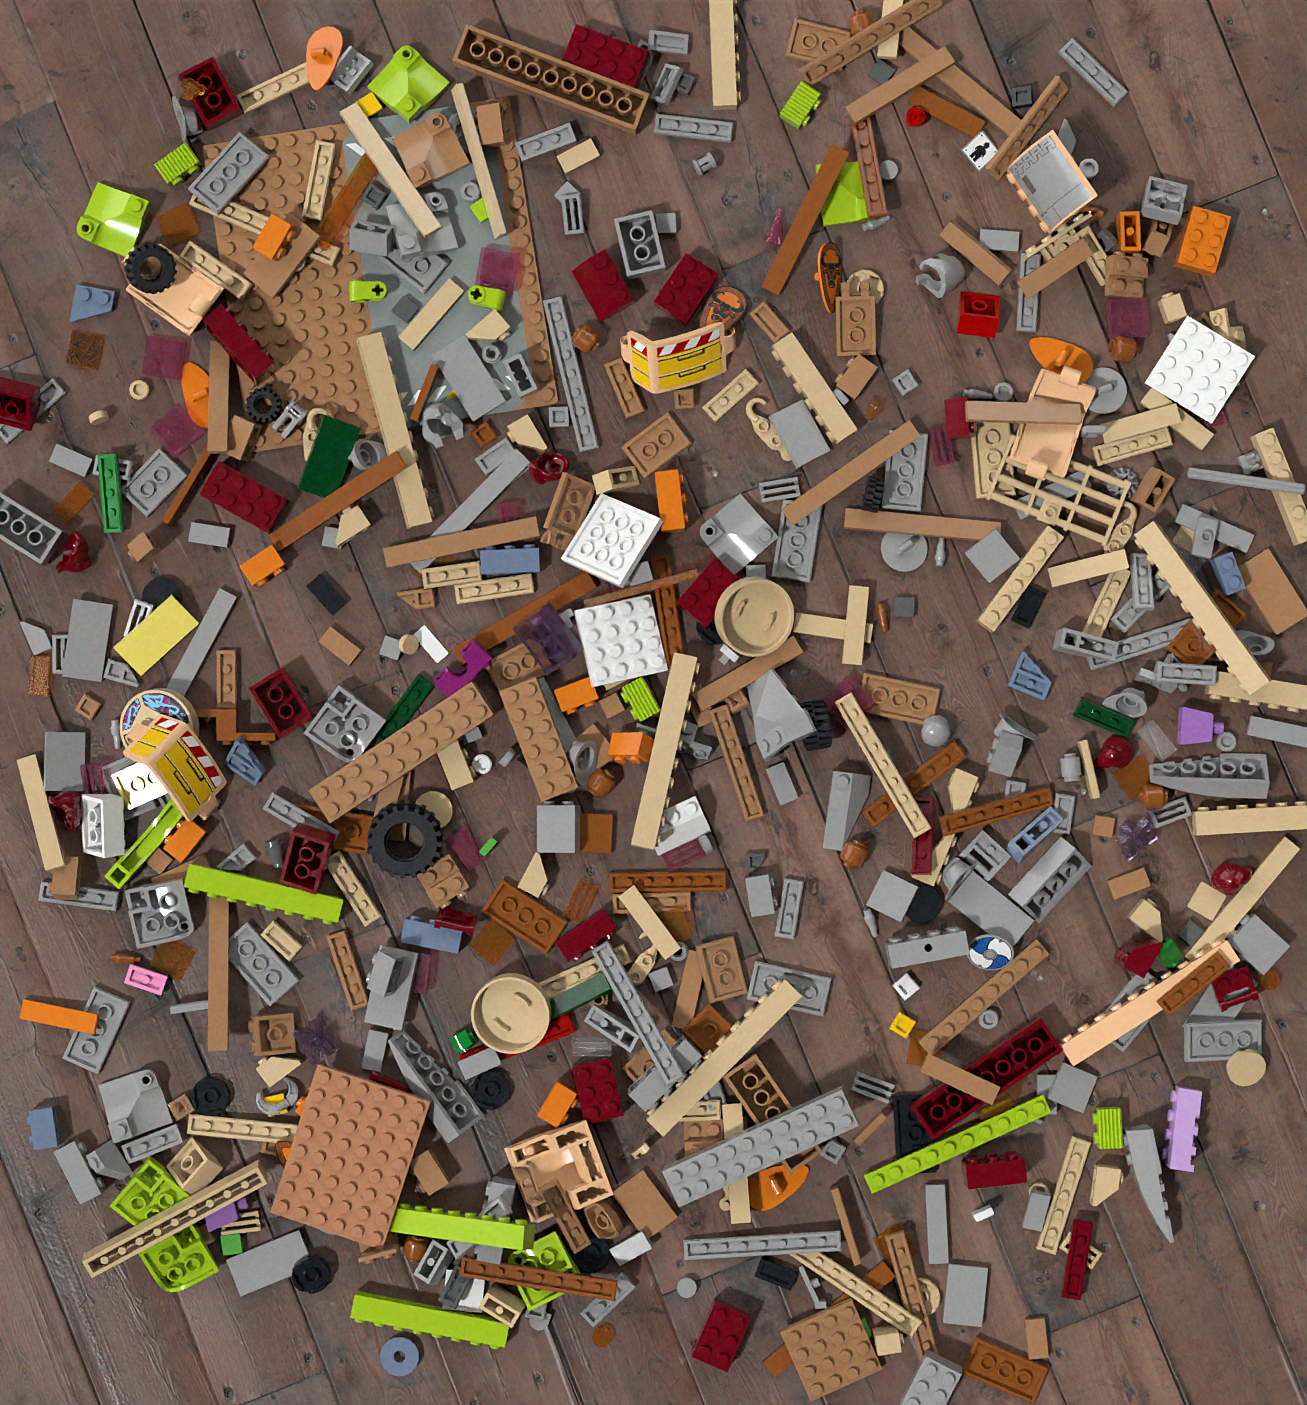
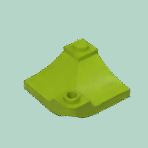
M402 46L393 55L389 64L373 79L367 88L394 113H398L405 121L411 124L421 112L424 113L450 86V82L429 65L414 48ZM404 53L410 54L409 57H404L403 55Z
M858 161L844 163L821 209L823 227L870 220L867 217ZM817 164L815 167L816 175L819 171L821 164Z
M97 182L87 209L78 222L77 233L82 239L126 257L132 247H135L145 226L144 221L152 204L138 196ZM85 226H89L88 232L83 231Z
M149 1156L123 1190L112 1201L110 1207L133 1226H136L192 1195L182 1190L165 1167L152 1156Z
M196 1223L138 1253L161 1289L168 1292L184 1290L219 1272V1266L209 1251Z
M557 1230L535 1241L533 1249L517 1250L511 1253L508 1258V1263L581 1274L566 1250ZM517 1257H520L522 1259L521 1264H518L516 1262ZM517 1286L529 1311L565 1294Z

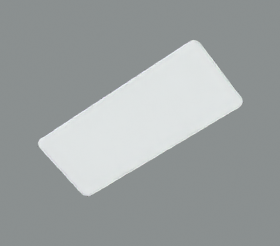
M425 625L413 634L436 663L448 655L447 650Z

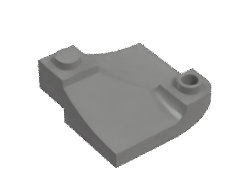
M433 192L422 196V199L441 225L440 230L426 238L422 236L401 203L386 206L390 226H393V237L398 247L401 261L414 257H420L421 259L458 250L448 213V206L445 197L441 193ZM437 199L439 200V203L435 204L433 203V200Z
M741 494L706 521L700 528L702 540L720 562L733 574H737L779 538ZM711 528L713 534L707 535L706 529Z
M339 683L304 734L342 761L350 763L363 753L386 722V719ZM352 749L354 754L348 755L347 750Z
M183 878L159 883L141 884L125 889L129 907L128 913L137 949L179 940L192 934L195 924L190 911ZM182 923H187V924H188V928H187V929L182 928L181 924H182Z
M145 1069L98 1085L105 1106L108 1127L113 1143L174 1122L160 1079L153 1070ZM145 1076L150 1079L149 1083L143 1081Z

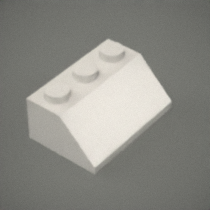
M81 794L83 852L102 858L124 855L125 822L123 817V797L114 794Z
M695 796L663 810L662 816L666 817L663 828L659 827L658 835H661L659 847L655 846V850L659 856L703 834L711 832Z

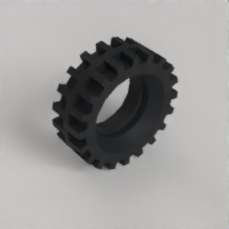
M401 800L397 804H393V802L388 804V807L382 808L377 816L373 818L367 837L368 853H371L373 863H377L382 872L384 870L389 872V876L394 877V875H398L400 879H405V876L415 878L417 874H424L429 867H433L440 856L443 843L441 823L439 820L437 821L433 811H428L423 804L422 806L415 804L416 801L404 803V800ZM401 823H409L416 826L423 836L421 850L416 855L408 858L393 854L387 844V834L390 829Z

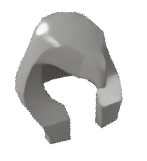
M942 253L935 255L936 259L929 258L922 261L919 266L921 270L929 267L937 270L941 281H935L930 275L925 273L916 276L917 285L925 286L937 298L950 293L965 277V269L962 263L954 256H947Z
M432 404L424 410L422 436L426 442L433 444L438 449L444 446L441 438L452 433L456 441L464 438L463 422L445 404Z

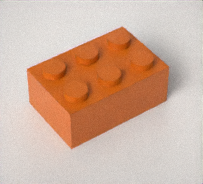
M1193 206L1188 212L1173 266L1209 277L1215 274L1231 216Z
M678 469L655 472L659 517L663 521L661 534L685 531V526H688L687 513H683V507H686L685 493L681 494L680 489L684 487L683 474H679Z

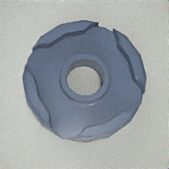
M395 1336L388 1339L380 1352V1362L383 1368L394 1376H405L411 1373L419 1361V1349L416 1343L410 1338ZM402 1351L405 1354V1359L402 1361L396 1360L394 1357L395 1352Z

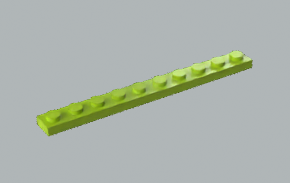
M1041 1094L864 1174V1177L873 1194L1048 1115L1051 1111L1044 1095Z

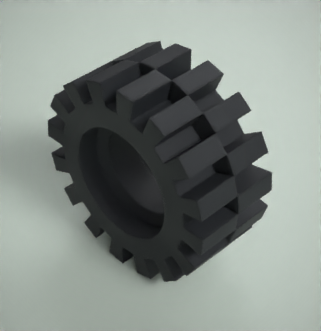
M261 387L260 389H254V392H250L249 398L247 397L246 399L247 404H245V407L253 420L261 424H269L271 421H276L278 416L280 417V412L283 409L282 400L275 391L268 387ZM262 398H267L271 401V409L266 413H261L257 409V402Z
M869 475L863 497L862 510L878 512L884 488V478Z

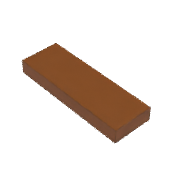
M434 364L429 367L410 419L416 423H419L440 370Z

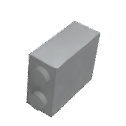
M543 801V805H537V852H580V805H574V801H562V805H555V801Z
M1252 913L1250 915L1246 914L1239 922L1241 925L1228 934L1227 941L1233 950L1259 974L1265 975L1290 946L1258 916Z

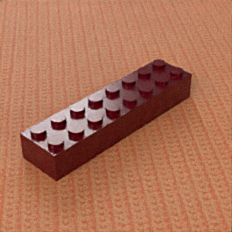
M1035 1017L961 1069L999 1086L998 1096L1063 1050L1040 1017ZM940 1082L908 1104V1106L929 1137L934 1140L985 1105L986 1102L944 1082Z

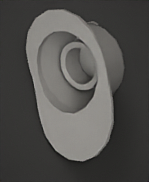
M173 96V107L180 125L182 140L186 142V137L202 133L201 117L195 109L180 106L177 98Z
M359 439L354 444L348 460L352 461L359 470H367L387 457L385 445L375 441Z
M1236 631L1258 662H1266L1268 660V654L1275 646L1271 638L1250 631Z
M1126 688L1120 694L1107 697L1102 703V706L1130 718L1143 716L1147 712V704L1144 699L1145 693L1135 688Z
M1002 712L999 713L1001 720L994 730V734L997 737L1000 731L1022 736L1023 740L1025 738L1035 741L1039 740L1035 734L1017 724L1009 716Z
M592 740L585 743L573 741L568 753V760L571 766L574 767L575 779L580 785H586L588 779L596 770L597 745Z
M954 858L945 867L942 877L949 889L945 901H948L954 895L962 882L975 869L976 864L969 866L959 858Z

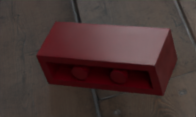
M603 908L556 940L555 944L568 962L570 960L575 962L584 956L582 954L583 951L586 949L591 951L600 945L598 943L599 940L604 937L607 940L616 934L614 930L617 929V926Z

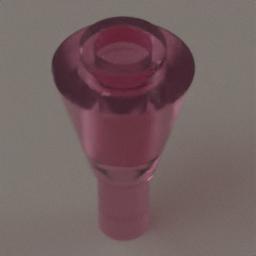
M775 209L774 219L764 238L770 245L777 246L779 243L784 242L781 222L782 209Z

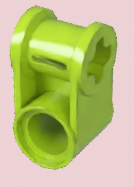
M350 281L349 302L382 301L386 297V286L380 281ZM376 287H379V290L383 291L380 292L379 296H377L375 292H372L375 291Z
M474 285L468 291V298L473 305L502 312L507 292ZM476 291H479L482 297H478L477 300H475L472 294H475Z

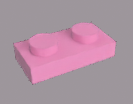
M130 964L124 983L163 995L169 976Z

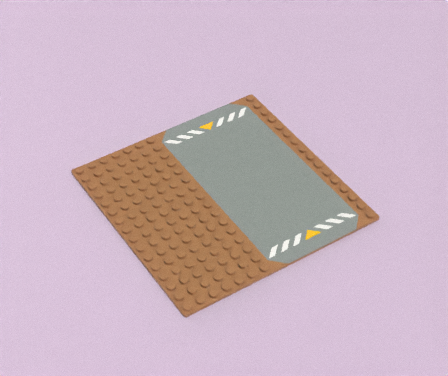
M508 97L469 103L473 114L477 112L476 106L500 103L503 106L508 145L487 149L482 146L507 232L502 238L495 239L489 219L480 223L470 208L475 202L468 203L462 198L461 188L465 183L473 182L479 186L470 154H466L471 164L438 182L434 181L417 190L421 197L424 194L433 192L441 193L445 197L458 245V250L438 254L448 263V266L425 294H422L382 262L377 255L349 250V229L355 220L390 226L386 206L400 202L346 123L248 138L268 154L270 159L233 198L232 202L267 217H270L271 213L285 219L289 212H292L321 236L320 240L334 245L341 250L333 267L307 256L305 258V267L299 272H294L274 299L243 274L259 253V251L252 248L259 235L213 216L220 261L253 284L243 301L225 289L227 307L234 313L236 322H242L245 325L251 338L254 336L259 341L262 351H267L273 357V362L275 363V372L258 387L237 365L246 418L256 422L247 413V408L245 407V404H247L246 399L250 396L249 393L254 392L256 388L268 387L275 391L282 400L283 409L280 412L281 415L290 402L296 399L304 410L311 411L314 408H323L330 417L360 427L361 430L358 436L381 432L356 341L358 337L381 332L382 337L385 336L388 343V348H386L387 356L390 355L392 358V374H395L398 380V386H396L397 393L402 395L403 405H401V408L408 417V424L406 426L407 428L422 426L423 414L419 423L412 421L410 416L430 365L438 366L432 355L468 333L493 311L485 307L473 305L469 301L468 291L474 285L507 292L502 312H497L512 329L509 331L510 335L504 341L485 342L469 340L506 400L505 403L486 415L557 404L556 384L519 154L515 146L517 141L511 103ZM456 105L429 109L424 113L421 112L411 124L405 121L399 114L368 120L411 181L392 138L421 123L424 118L433 113H442L449 121L450 117L457 113ZM437 119L434 122V125L438 126L440 124V119ZM460 124L457 126L456 136L461 145L468 148ZM316 140L336 144L322 221L302 218ZM230 141L203 146L205 168L210 165ZM370 183L387 193L377 211L360 200ZM434 199L433 203L437 204L439 200ZM450 278L464 290V293L413 351L398 337ZM380 281L386 286V297L379 302L351 303L349 302V282ZM376 287L375 291L372 292H375L376 295L379 296L380 292L383 291H380L379 287ZM476 291L475 294H472L475 300H477L478 297H482L479 291ZM402 296H405L419 308L407 324L391 311ZM494 344L501 349L502 357L499 362L489 364L483 359L482 352L487 345ZM494 351L489 352L490 358L496 356ZM520 353L526 366L532 367L535 373L533 380L539 391L522 400L503 361ZM440 369L425 409L432 404L443 403L459 419L470 418ZM262 398L257 402L259 412L266 413L271 409L272 405L269 399ZM316 414L314 417V423L317 429L319 428L323 414ZM289 418L279 431H275L272 428L276 421H271L269 424H261L263 426L252 452L303 445L306 420L286 440L281 434L291 423L292 418Z

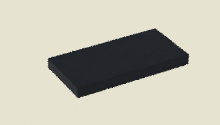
M923 1094L892 1095L896 1160L935 1143V1140L929 1137L908 1106V1104ZM936 1165L919 1173H936Z

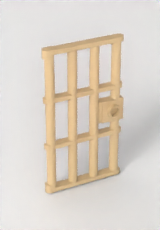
M1011 433L986 499H993L1024 512L1025 515L1035 516L1036 520L1053 527L1057 525L1062 527L1064 531L1070 530L1090 538L1105 547L1132 482L1126 479L1121 480L1096 470L1092 465L1086 466L1070 460V468L1085 473L1081 484L1048 472L1045 474V479L1077 491L1074 502L1039 489L1042 481L1040 479H1037L1034 487L1001 474L1004 463L1025 471L1027 468L1026 464L1009 458L1008 453L1016 435ZM1089 475L1122 488L1123 491L1120 499L1118 500L1086 487ZM997 480L1030 493L1031 497L1028 504L1026 505L994 492ZM1085 494L1115 506L1116 509L1112 518L1079 505L1081 495ZM1035 496L1044 499L1040 510L1031 507ZM1062 507L1070 509L1067 520L1058 518ZM1074 512L1109 525L1105 536L1071 523Z

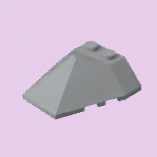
M770 669L747 686L756 742L766 765L780 757L779 751L791 742L805 739L817 731L808 711L805 708H801L797 703L798 699L796 696L789 693L786 689L787 685L774 669Z

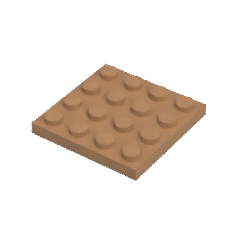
M851 1298L779 1330L810 1401H814L883 1370Z

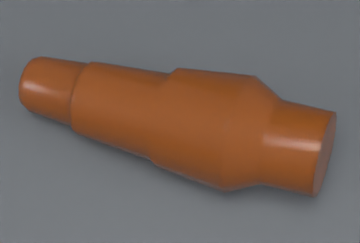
M1087 206L1080 212L1085 214L1091 213L1093 218H1102L1104 210Z
M884 603L876 604V613L882 631L884 633L888 632Z
M122 953L117 955L111 954V962L118 964L141 962V957Z

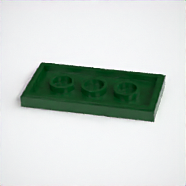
M323 414L297 488L323 498L339 489L349 463L348 456L354 448L361 428Z

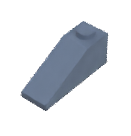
M1050 806L1009 842L1006 851L1020 864L1035 851L1064 819Z

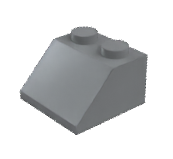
M384 949L378 950V953H375L372 959V964H374L372 972L368 973L366 979L368 983L367 989L382 997L394 994L405 956Z

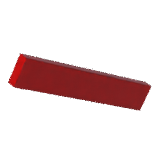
M569 1013L550 1022L544 1037L533 1048L575 1033L576 1030ZM487 1045L459 1055V1058L462 1060L489 1047ZM497 1051L501 1061L517 1055Z

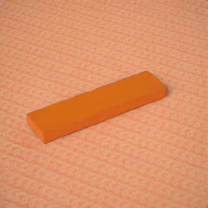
M23 999L19 1019L96 1034L100 1014Z

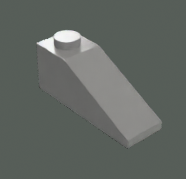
M1063 627L1056 631L1052 650L1114 662L1119 642Z
M595 1004L592 1005L584 1020L587 1024L630 1053L641 1050L643 1042L632 1022Z

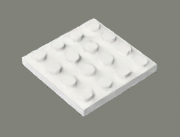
M1187 316L1145 384L1212 424L1255 356Z
M600 494L561 559L572 566L623 588L663 521L654 515L605 494Z
M650 594L574 611L592 687L668 671Z

